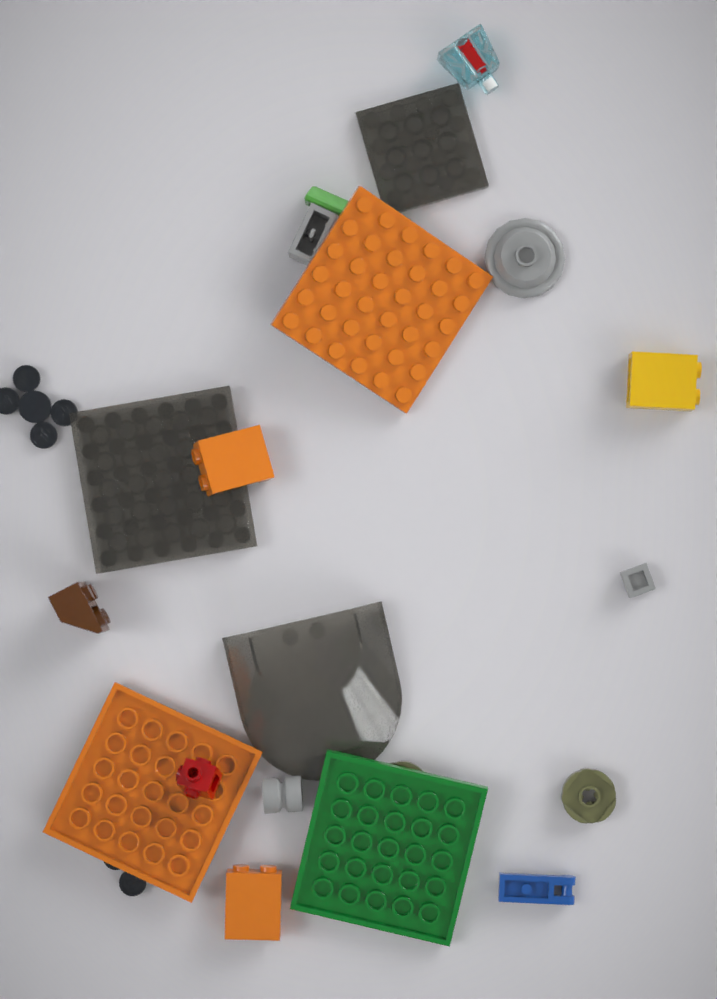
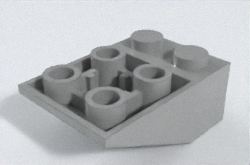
M311 203L288 251L289 257L308 266L339 216Z

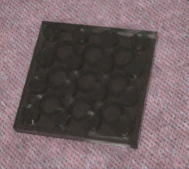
M459 83L355 112L379 198L398 212L402 213L489 187Z

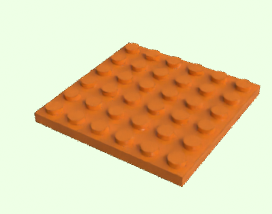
M358 186L270 325L407 414L493 276L362 186Z
M114 682L46 823L43 833L192 903L263 752ZM196 757L207 759L211 762V765L217 766L222 773L213 800L200 796L196 800L182 794L183 791L177 785L176 774L180 765H184L186 758L195 760Z

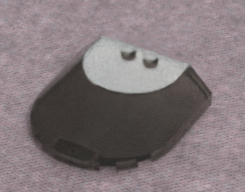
M382 601L222 638L244 730L254 748L262 751L261 756L277 769L292 776H301L302 779L320 781L327 749L375 760L391 741L401 714L402 690Z

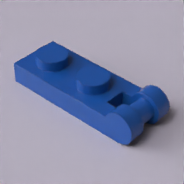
M499 873L498 901L574 905L575 896L572 895V886L575 885L576 877L572 875ZM554 885H562L561 894H554Z

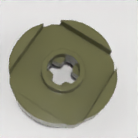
M582 768L572 773L564 782L561 800L564 809L574 820L585 824L598 823L608 818L613 812L616 805V792L613 782L606 774L596 769ZM595 790L593 794L596 798L595 801L584 803L582 801L584 798L583 791Z

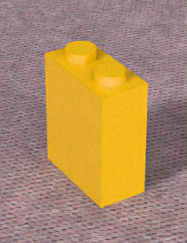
M632 351L628 357L626 408L672 411L695 410V405L700 403V389H696L697 378L701 377L702 364L698 362V355Z

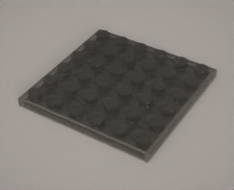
M231 386L69 413L96 574L258 546L248 486L207 496L206 491H202L199 484L198 476L201 475L199 465L194 464L191 456V449H194L193 444L195 442L238 430Z

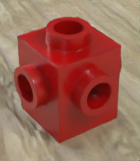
M196 757L195 760L186 758L184 765H180L178 768L176 781L183 791V795L198 800L199 796L213 800L222 773L217 766L211 765V762L201 757Z

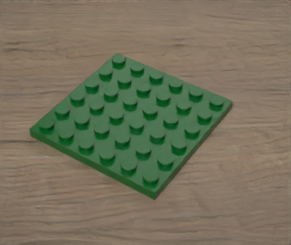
M327 749L290 909L450 947L488 787Z

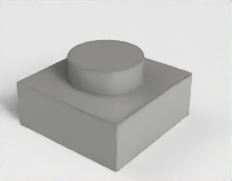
M647 563L620 572L629 598L656 589Z

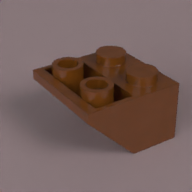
M85 581L76 582L48 597L60 622L97 634L110 630L107 625L111 623L110 618L104 608L99 609L95 601L98 599V595L92 584L88 585Z

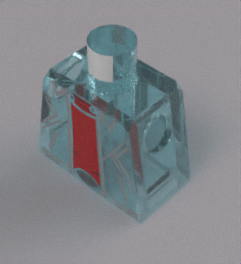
M481 24L438 53V62L466 90L479 84L484 93L488 95L499 87L492 73L498 69L500 63Z

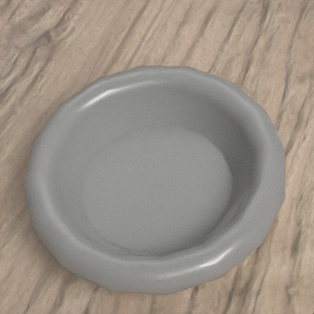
M528 218L511 220L499 227L489 239L484 256L487 273L493 276L492 281L495 286L506 294L519 298L540 296L553 288L562 275L565 263L563 244L555 231L541 221Z

